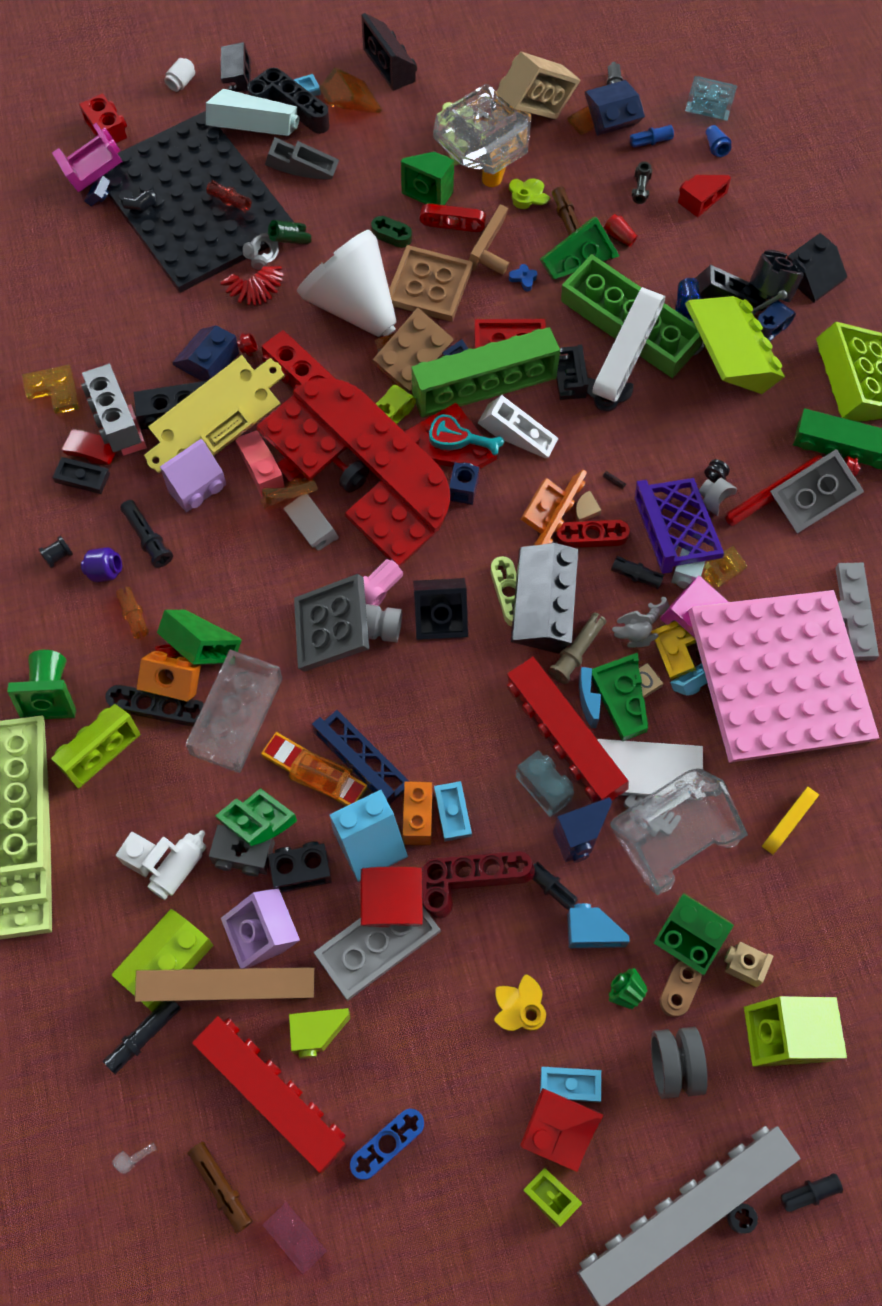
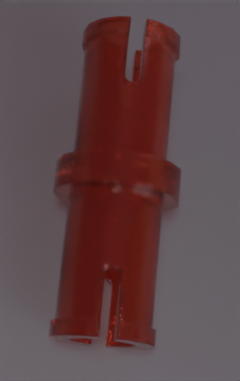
M214 180L208 183L206 188L207 194L220 199L224 205H232L242 212H247L250 209L252 201L249 197H245L237 193L234 188L225 187Z

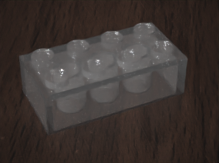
M229 650L185 744L190 755L240 773L281 684L282 675L280 667Z

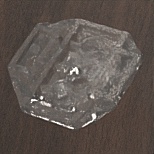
M486 83L436 115L433 138L461 165L473 169H483L486 173L495 174L528 153L531 115L528 112L514 109L496 93L497 90Z

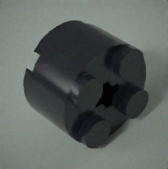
M766 250L760 256L749 283L760 290L758 294L765 299H771L777 296L779 291L785 290L787 297L783 301L791 302L806 271L805 265L796 258L793 261L786 259V253Z

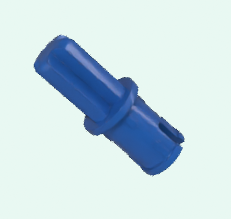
M672 125L655 129L650 127L648 131L631 134L629 137L630 145L634 148L648 144L654 146L657 142L672 140L674 129Z

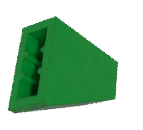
M164 610L157 633L192 664L234 663L242 639L187 610Z

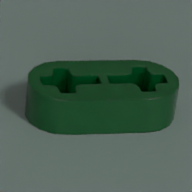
M377 216L372 220L371 231L377 239L400 248L411 244L412 230L408 225L385 216Z

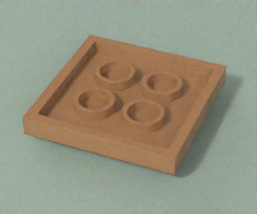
M407 245L389 288L393 306L413 312L418 307L428 316L453 322L473 269V262Z

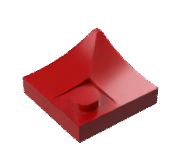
M542 1088L520 1147L578 1172L603 1114Z

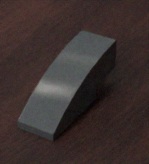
M275 137L265 165L296 176L332 179L339 159L297 141L296 146H293Z

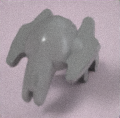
M662 597V602L658 605L649 603L650 612L647 615L634 611L618 618L617 623H624L625 626L613 627L614 636L631 641L627 644L628 647L649 646L651 641L658 638L657 633L650 634L652 624L670 607L666 597Z

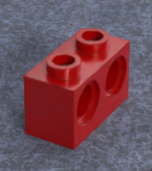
M103 93L79 104L83 119L95 137L98 136V133L93 125L97 123L101 130L103 128L107 129L115 143L127 139L125 131L127 123L124 117L117 114L114 103L108 101Z

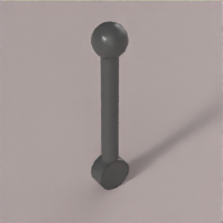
M785 290L779 291L777 296L753 308L752 314L754 315L779 299H785L787 292Z

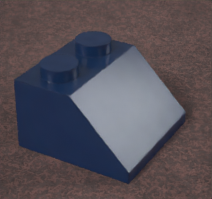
M626 80L584 92L597 136L637 125L645 117L639 94Z
M217 325L200 329L172 362L173 366L201 381H208L231 364L239 354L236 336Z
M610 797L557 816L553 834L565 862L573 860L574 863H577L589 857L612 804Z

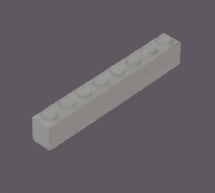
M764 1126L751 1135L754 1139L752 1143L746 1147L741 1143L727 1153L730 1157L729 1160L722 1165L717 1161L703 1171L706 1177L696 1183L692 1179L679 1189L682 1195L674 1201L668 1197L654 1208L657 1213L651 1218L647 1219L644 1215L630 1225L632 1232L624 1238L618 1234L605 1244L608 1250L598 1257L594 1252L579 1263L582 1269L577 1272V1275L596 1305L606 1306L800 1160L801 1158L779 1127L776 1126L768 1129L767 1126Z

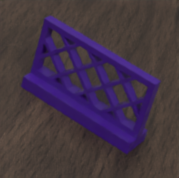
M694 478L648 485L647 480L637 481L635 501L662 574L672 572L673 566L723 558V549ZM690 487L692 493L688 497L677 491ZM663 492L668 496L665 500L655 497L654 493ZM673 497L684 502L680 508L669 503ZM688 505L697 508L699 512L694 515L685 509ZM664 508L675 513L672 519L661 514ZM682 516L691 522L688 526H685L676 521ZM696 523L706 528L704 534L692 529ZM671 527L683 532L679 538L668 533ZM687 535L699 540L695 546L683 541ZM704 542L713 546L715 551L706 552L700 549V546ZM681 547L690 551V553L677 557L676 549Z

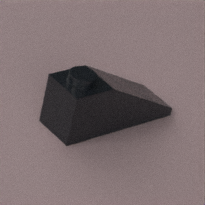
M709 265L693 279V299L695 300L734 296L741 300H747L753 308L766 302V299L758 294L760 290L748 281L713 265Z

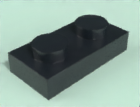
M61 457L52 478L58 484L102 494L110 472L108 468Z

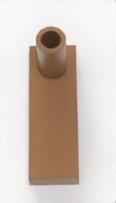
M501 204L470 254L469 261L473 262L472 270L474 271L479 263L504 275L510 262L487 251L504 223L508 208Z

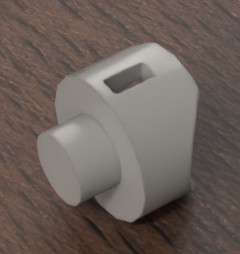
M719 478L715 483L707 479L699 489V492L705 497L703 502L706 509L719 516L720 503L725 498L735 495L737 488L723 478Z

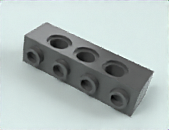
M110 363L83 372L82 375L85 383H82L81 386L86 398H88L87 401L92 413L97 412L93 416L98 429L104 428L99 430L104 444L110 443L112 451L116 452L142 443Z

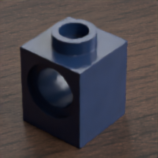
M454 463L449 485L450 501L473 505L479 478L478 466L470 463ZM461 480H467V481H469V482H467V483H462V482H460V481H461Z

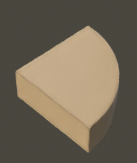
M591 491L583 494L577 503V522L586 521L601 514V509Z

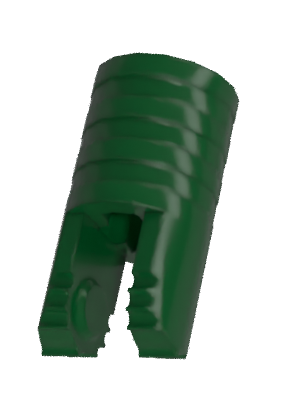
M272 220L268 226V236L271 241L302 245L312 242L311 235L305 233L307 227L303 223Z

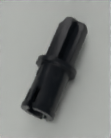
M537 861L533 864L535 875L532 880L544 890V894H550L567 910L573 908L578 901L577 897L560 883L561 878L552 875L540 862Z
M832 1173L814 1182L807 1180L803 1186L782 1193L781 1202L787 1212L797 1210L812 1203L816 1206L819 1205L820 1200L843 1193V1187L838 1176Z

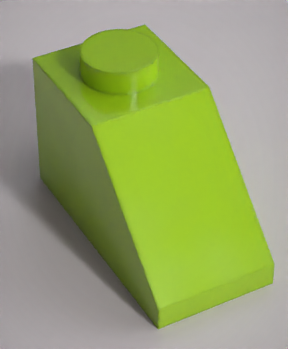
M349 1009L289 1014L292 1053L294 1055L299 1054V1059L317 1057V1052H323L350 1020Z

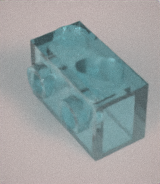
M695 76L689 93L686 111L728 121L737 85Z
M538 750L517 766L515 777L544 811L552 817L571 802L574 787L565 775L561 776L556 771L553 760L548 755L543 756Z

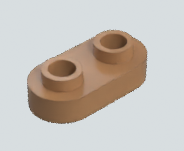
M682 961L674 966L659 1001L660 1007L666 1015L680 1017L688 1011L700 984L702 974ZM683 970L690 971L692 978L685 979L682 975ZM672 996L679 997L681 1001L679 1006L672 1004Z

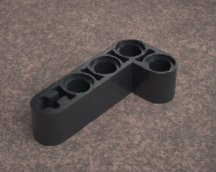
M269 68L248 83V95L296 106L299 121L310 130L319 134L329 130L328 106L280 69Z

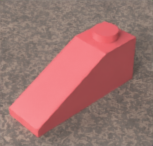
M256 430L235 439L236 445L261 498L264 499L285 491L282 473L259 432Z

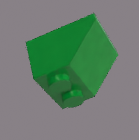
M437 152L403 158L401 160V193L424 204L445 205L453 194L454 160Z

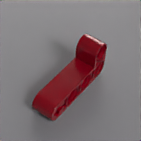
M519 851L431 859L424 864L422 869L423 902L431 915L436 918H443L452 911V889L527 883L535 875V868L530 856L525 852ZM507 863H508V865H509V868H508L509 874H507V870H506V867H505V864H507ZM519 863L525 864V867H523V872L517 871V868H519ZM490 865L500 866L498 873L495 875L486 874V870ZM463 867L472 868L469 876L465 878L458 876L460 869ZM442 869V877L438 880H432V872ZM436 897H444L445 901L441 907H432V902Z

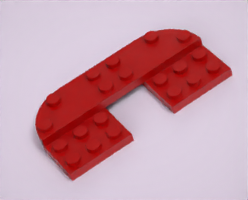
M332 378L308 381L294 389L293 395L257 425V430L309 481L344 450L349 448L381 481L347 510L345 517L389 560H393L399 567L432 538L442 526L450 503V489L444 472L422 448L356 386L343 380Z

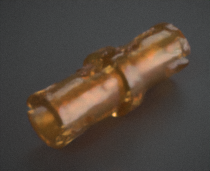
M125 587V594L123 589L120 588L117 590L116 596L123 609L122 616L124 620L128 621L133 637L140 639V631L143 637L147 636L150 631L143 619L142 607L137 605L131 587Z

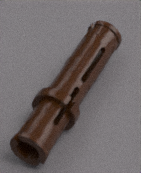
M560 186L553 189L551 195L557 206L556 212L562 218L566 231L570 236L580 228V225L574 213L573 203L569 201L565 188Z
M205 1142L195 1145L188 1151V1156L191 1157L203 1180L217 1200L216 1207L218 1210H223L235 1233L241 1232L253 1220L250 1219L239 1201L240 1195L238 1191H233L206 1147Z

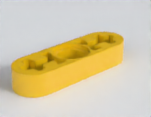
M807 787L762 847L774 855L819 794L810 787Z

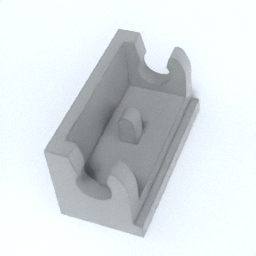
M306 492L284 508L312 548L315 547L317 550H321L334 540L339 539L333 527Z

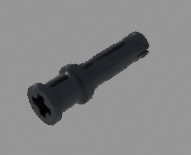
M133 500L123 502L120 510L139 536L142 550L151 557L153 567H164L173 559V553L166 549L161 535L153 532L136 506V503Z

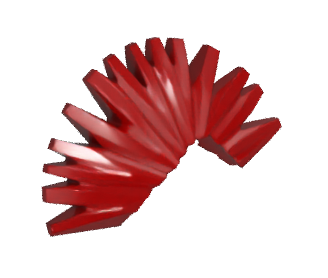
M264 266L251 279L245 281L240 279L239 276L232 274L221 281L220 284L230 285L225 290L226 293H230V297L240 294L239 303L247 296V305H250L251 301L254 306H256V301L261 305V300L267 303V299H272L268 291L277 294L278 291L274 286H281L279 282L283 280L280 278L283 277V273L278 271L282 270V266Z

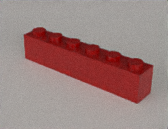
M531 657L507 673L509 684L506 686L514 698L519 697L524 703L521 706L530 719L532 717L536 719L539 723L537 728L545 739L548 737L554 743V746H552L554 752L561 760L566 759L570 765L568 769L576 781L581 779L586 786L584 791L593 803L609 797L612 801L629 789V780L534 657Z
M217 1016L192 1044L322 1174L346 1148L347 1145L342 1141L346 1135L334 1123L328 1127L321 1120L324 1113L312 1101L307 1106L299 1098L303 1092L291 1080L285 1084L278 1077L282 1071L270 1059L264 1063L257 1056L261 1050L249 1038L243 1042L236 1035L240 1029L229 1018L223 1022Z

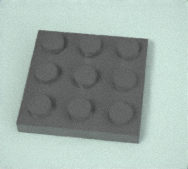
M356 574L294 598L298 669L305 672L369 649L364 577Z

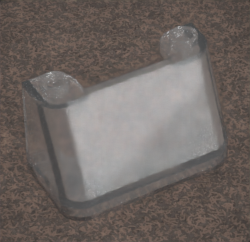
M699 768L688 770L615 817L610 824L615 836L649 889L656 895L671 889L675 882V876L672 872L674 869L713 843L730 848L737 845L741 839L748 835L724 780Z

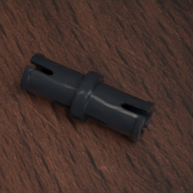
M616 556L611 571L631 578L632 582L636 583L638 581L657 590L665 575L644 567L643 563L639 562L637 564L619 556Z

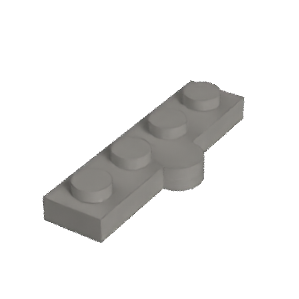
M838 563L836 574L841 600L838 602L843 621L846 623L845 627L855 660H876L879 657L864 563Z

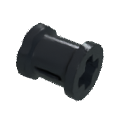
M58 536L57 541L48 547L38 549L50 568H53L54 563L65 556L71 557L73 555L61 536Z

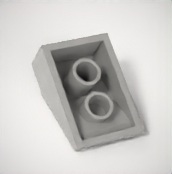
M836 449L770 492L795 531L799 533L860 495L864 490Z

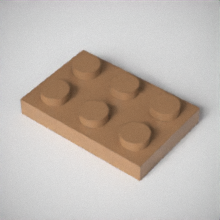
M417 307L373 358L372 363L409 393L412 390L411 367L421 362L438 359L454 339Z

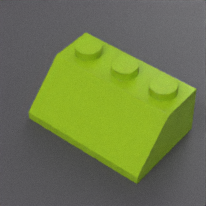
M114 704L110 708L101 711L92 724L80 729L71 742L59 747L51 759L79 789L141 734L131 716Z
M170 909L112 973V976L135 996L136 970L193 969L213 947V944L209 938L173 909ZM163 1001L141 1002L153 1012Z

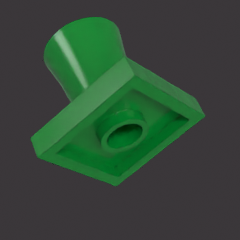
M37 650L32 652L28 656L29 682L8 683L7 692L19 717L26 718L43 715L44 719L75 718L76 707L65 681L61 680L66 665V658L61 653L53 650Z

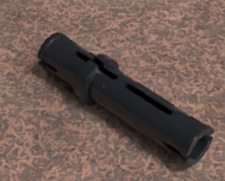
M163 1001L130 1035H125L117 1048L102 1062L116 1075L129 1060L141 1053L140 1050L182 1008L175 1001Z

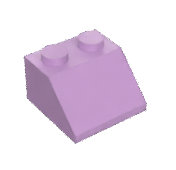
M202 439L160 466L168 492L186 512L200 506L206 498L212 494H217L226 485L222 469Z
M279 888L253 892L221 917L240 968H249L279 955L300 941Z

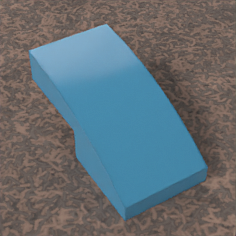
M581 667L579 675L580 702L589 726L596 728L599 721L601 694L590 693L592 668Z

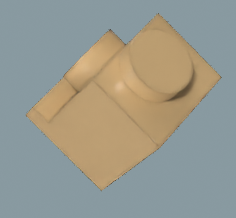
M739 942L735 947L730 946L724 962L728 963L725 972L758 987L763 983L774 956ZM744 957L752 960L753 964L751 966L746 965Z

